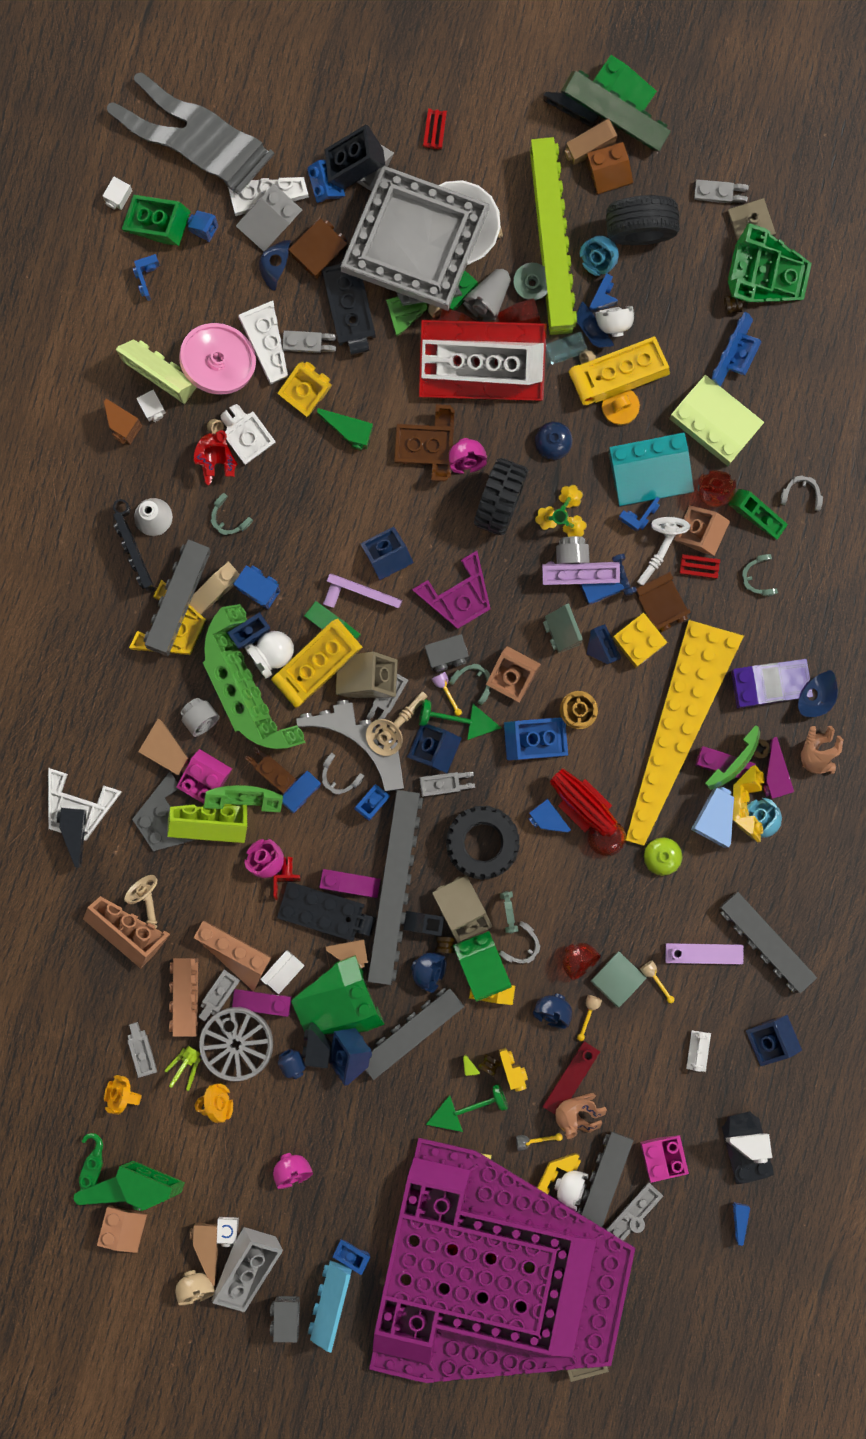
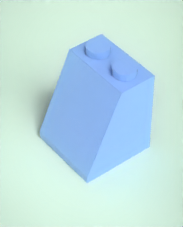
M724 787L713 789L691 830L723 848H728L731 845L734 797L730 795L731 791Z

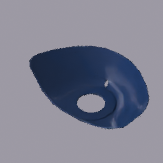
M284 240L270 246L261 256L259 262L261 276L267 286L273 291L276 290L279 277L287 263L291 240ZM272 255H279L282 261L279 266H272L270 264V257Z
M582 301L577 312V323L593 345L599 348L614 346L608 334L603 332L598 326L596 317Z
M832 670L817 675L804 688L798 701V708L803 716L817 717L824 715L835 705L838 687ZM810 689H816L818 693L817 698L813 701L807 697Z

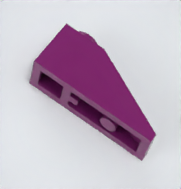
M777 737L772 738L770 741L765 785H763L765 796H769L770 799L794 792Z
M702 746L695 766L713 772L719 769L725 773L738 757ZM749 762L734 778L740 779L751 766L756 764Z
M323 869L320 888L377 898L381 879Z
M234 989L232 1007H242L253 1012L288 1017L290 1015L292 996Z

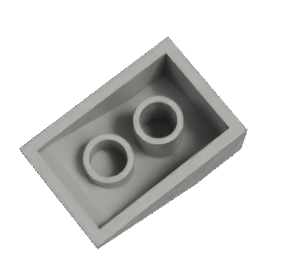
M273 183L238 222L236 227L259 248L265 251L302 209Z

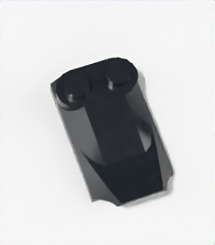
M751 1111L728 1116L726 1123L721 1128L735 1183H749L773 1176L774 1172L770 1158H767L768 1162L754 1163V1160L746 1158L726 1142V1138L763 1134L759 1117L753 1115Z

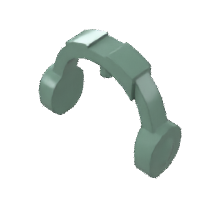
M223 493L214 503L215 507L211 519L212 525L224 535L246 530L253 522L250 517L234 530L222 529L225 525L223 522L218 525L216 520L217 511L228 498Z
M771 554L757 556L756 560L750 562L744 568L742 577L744 578L743 583L747 590L763 594V596L778 594L777 588L758 590L748 583V580H752V576L747 577L750 567L757 563L771 560Z
M472 664L460 671L457 670L452 675L449 683L454 685L464 672L472 669L479 671L477 673L479 677L483 673L486 682L490 677V673L482 668L481 665ZM486 685V689L478 701L480 705L488 699L490 694V687Z
M512 891L499 893L500 899L505 900L507 924H509V927L505 928V932H517L518 926H514L512 901H510L513 893Z

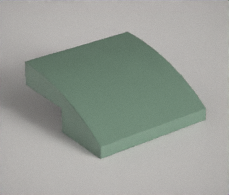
M618 951L590 982L619 1008L646 980V977Z

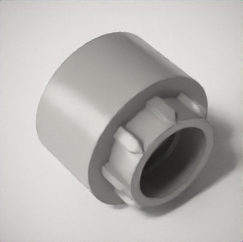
M578 536L561 538L559 545L556 546L557 564L589 563V545L585 544V539Z
M200 698L193 699L181 710V721L194 737L208 731L216 724L220 717L208 701H203Z

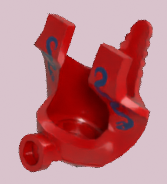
M223 430L204 435L200 438L195 448L194 463L201 465L206 485L211 484L212 476H215L214 466L217 463L224 464L225 477H235V468L238 464L225 441L227 435Z

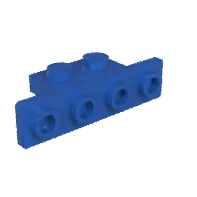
M744 312L742 317L739 318L736 330L730 336L729 344L721 354V360L713 371L712 380L719 386L722 385L729 370L745 376L761 344L760 339L746 335L753 322L752 317L747 312Z

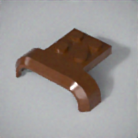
M436 404L435 426L397 424L395 463L432 465L431 481L446 482L451 477L449 453L453 447L455 410L451 405Z

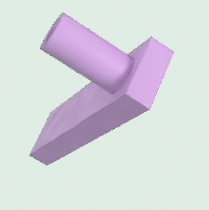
M550 561L542 564L543 585L620 583V563L555 564Z
M329 574L327 579L331 585L324 604L333 608L342 587L400 608L403 601L334 574Z
M666 943L665 963L743 964V945Z

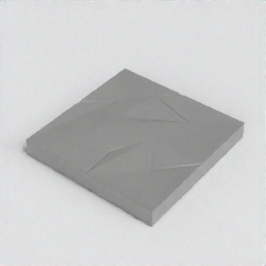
M383 166L341 264V272L448 311L488 214L489 204Z

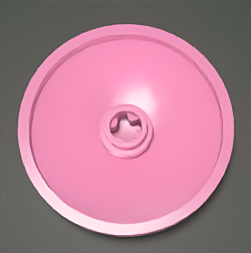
M219 323L204 324L189 332L182 343L179 354L180 366L186 378L197 388L212 394H230L240 390L250 381L256 365L255 351L246 336L231 326Z

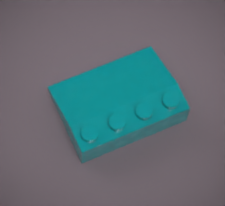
M685 433L609 447L608 453L619 507L655 500L656 497L661 499L694 492Z

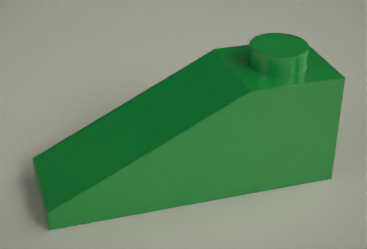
M318 408V416L345 441L352 444V448L358 450L368 448L373 423Z
M738 489L728 503L740 515L776 540L788 525L750 491Z
M317 601L305 614V617L321 630L338 618L357 641L361 637L360 633Z

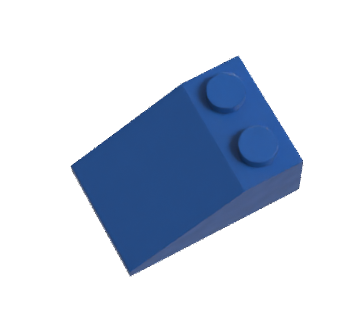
M562 718L504 722L507 760L568 755L566 723Z

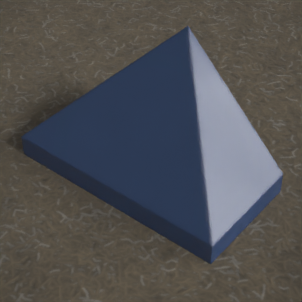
M604 624L591 630L587 655L610 664L620 660L621 656Z

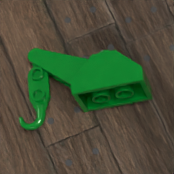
M89 1133L83 1137L82 1143L92 1138L96 1142V1147L86 1158L80 1174L79 1185L81 1189L74 1195L76 1204L126 1201L128 1204L133 1205L132 1208L135 1210L143 1211L182 1192L185 1182L136 1161L119 1166L116 1177L96 1184L103 1165V1141L95 1133Z

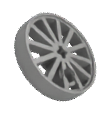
M242 1007L226 1008L214 1014L203 1027L199 1041L200 1054L206 1067L216 1076L228 1081H244L259 1074L268 1064L273 1052L272 1032L267 1022L258 1013ZM235 1012L246 1014L239 1033L237 1032L239 1023L236 1020ZM228 1013L231 1015V1017H227L224 1020L220 1019L222 1015ZM250 1017H253L260 1025L243 1036ZM216 1020L221 1031L227 1037L209 1030V1026ZM226 1021L234 1023L233 1031H227L224 1028ZM261 1028L265 1030L267 1039L246 1041L247 1038ZM208 1034L226 1043L204 1045L205 1035ZM234 1039L241 1042L239 1049L232 1047ZM267 1043V1053L265 1055L246 1045ZM227 1048L211 1061L208 1060L205 1050ZM245 1051L264 1059V1061L256 1068ZM230 1052L222 1072H219L212 1064ZM235 1054L237 1076L226 1075V1071ZM240 1055L248 1064L252 1073L242 1076Z

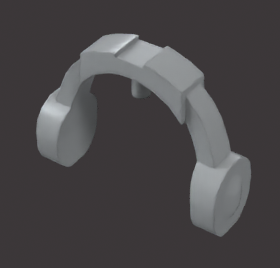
M796 476L788 484L787 488L783 489L780 504L786 505L792 485L797 482H803L802 486L805 487L806 483H809L816 493L815 511L821 510L823 496L820 495L819 486L813 478Z
M331 753L323 764V785L335 794L345 793L353 787L356 788L364 777L361 773L345 789H335V782L332 785L329 784L326 776L327 770L336 756Z
M521 921L519 925L532 936L535 947L534 951L530 949L527 951L531 955L525 959L514 958L500 950L499 955L511 963L512 961L530 963L535 959L540 950L539 940L533 932L534 929L529 924Z

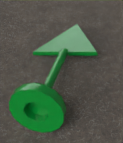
M424 699L419 715L420 726L427 725L430 716L469 724L467 740L502 728L474 704H472L471 718L467 719L431 712V701Z
M496 1084L492 1088L493 1098L457 1111L449 1095L426 1125L463 1132L458 1115L496 1102L501 1111L508 1110L504 1092L500 1084Z

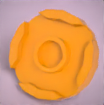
M628 390L603 400L601 408L607 421L622 426L631 423L639 413L640 404L636 394Z
M115 1075L114 1081H109L107 1084L104 1101L107 1102L108 1107H105V1110L108 1113L119 1115L124 1111L127 1103L139 1105L142 1095L130 1092V1083L125 1076Z
M221 1083L210 1085L206 1089L205 1095L197 1099L195 1103L196 1111L204 1116H208L215 1123H223L226 1119H230L233 1112V1100H229L227 1094L230 1093L229 1089Z

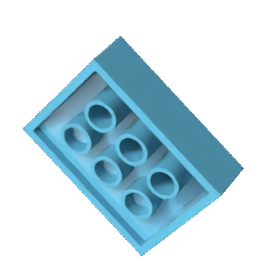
M331 1260L329 1265H325L322 1276L326 1278L324 1285L320 1284L317 1295L321 1296L319 1304L315 1303L312 1314L316 1315L315 1322H310L308 1334H311L310 1340L330 1353L332 1352L352 1269L346 1265Z

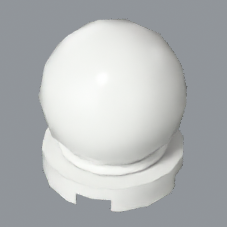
M270 631L263 634L259 638L257 646H253L250 643L244 647L265 679L272 675L270 671L272 668L279 669L284 667L292 659L294 651L292 640L286 634L279 631Z

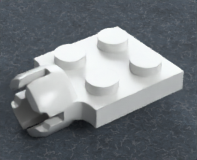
M235 404L229 407L235 416L234 418L231 417L227 410L220 416L227 427L225 431L227 435L226 440L246 465L276 442L254 412L246 414L239 405Z

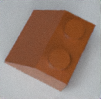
M623 142L587 153L586 162L597 195L633 184L630 162Z
M105 399L104 405L109 428L113 432L112 435L120 443L125 444L127 442L131 445L142 427L141 422L129 412Z

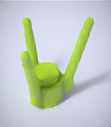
M187 1046L169 1064L165 1072H168L181 1058L184 1061L169 1085L170 1088L174 1086L186 1065L192 1066L194 1063L186 1087L187 1091L190 1090L198 1064L201 1061L199 1058L200 1052Z

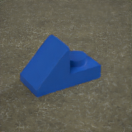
M605 275L589 307L592 313L617 305L618 300L606 294H610L614 283H612L613 276Z
M375 784L354 809L370 821L389 799L390 795Z
M341 1239L333 1258L362 1275L370 1255L367 1251L358 1249Z

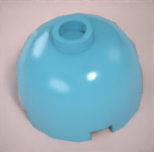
M762 798L763 800L760 801L754 800L747 805L749 816H755L762 823L763 834H761V838L774 835L779 830L782 821L780 809L772 800Z

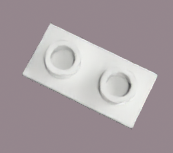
M691 1032L686 1069L706 1072L711 1033Z

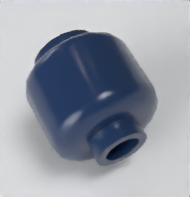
M289 1049L279 1055L280 1059L277 1064L286 1078L293 1077V1079H297L304 1074L303 1071L306 1068L304 1066L305 1061L298 1051Z

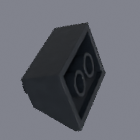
M366 124L324 149L328 182L342 189L348 188L385 166L383 147Z

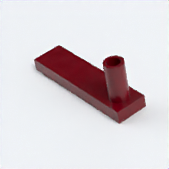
M583 1041L543 1105L545 1109L556 1114L558 1106L563 1101L572 1098L600 1051Z

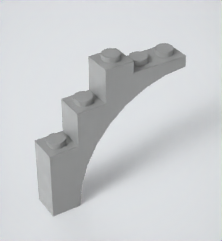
M348 700L337 701V705H333L334 713H331L330 710L321 711L318 716H312L311 713L301 714L300 718L296 719L298 728L318 727L330 729L355 741L368 753L376 764L382 777L385 792L404 789L399 751L390 756H383L377 754L369 747L366 740V730L371 724V720L359 721L360 725H356L353 703H349ZM376 726L373 728L372 733H375ZM374 739L375 744L383 749L384 745H378V740ZM397 743L392 745L390 748L393 749L394 747H396Z

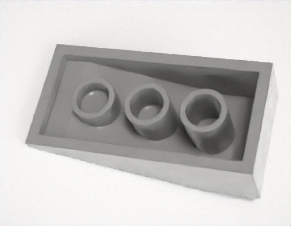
M246 1227L243 1228L234 1242L211 1300L213 1304L242 1312L246 1311L283 1252L276 1236Z

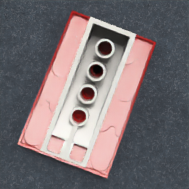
M421 320L419 397L544 400L547 324Z

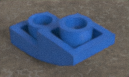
M306 771L283 795L282 804L294 814L307 801V798L321 786V783L310 772Z

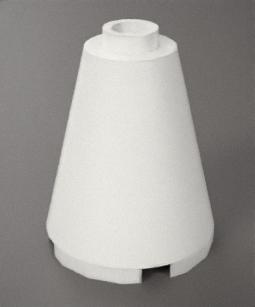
M146 499L135 510V524L146 535H162L172 524V511L169 505L161 499Z

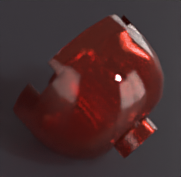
M712 470L706 475L703 473L698 480V495L701 501L711 507L727 505L734 497L736 491L735 479L733 481L730 478L731 475L723 471Z
M619 822L616 825L617 831L611 836H603L592 827L590 828L588 843L596 854L612 856L618 854L623 849L626 842V833Z
M571 944L565 949L566 954L563 957L562 964L568 977L576 980L586 974L585 970L590 966L593 968L601 958V955L590 944Z

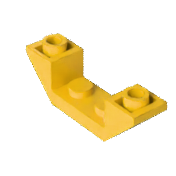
M753 765L733 785V821L756 842H761V834H763L762 823L755 816H749L747 802L750 801L749 793L762 791V783L765 782L763 772L756 765Z
M572 1153L550 1161L537 1188L548 1194L550 1189L547 1187L550 1181L554 1182L558 1174L556 1168L558 1167L566 1172L576 1171L581 1162L578 1159L579 1154Z

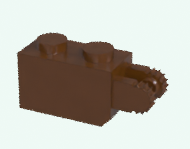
M255 746L253 750L263 758L262 761L258 764L248 755L245 759L262 776L285 794L297 779L268 754H264Z

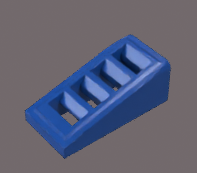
M733 1202L736 1241L738 1245L743 1246L750 1207L746 1204Z

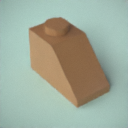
M364 940L326 946V951L340 961L356 955L361 968L365 967L364 963H368Z

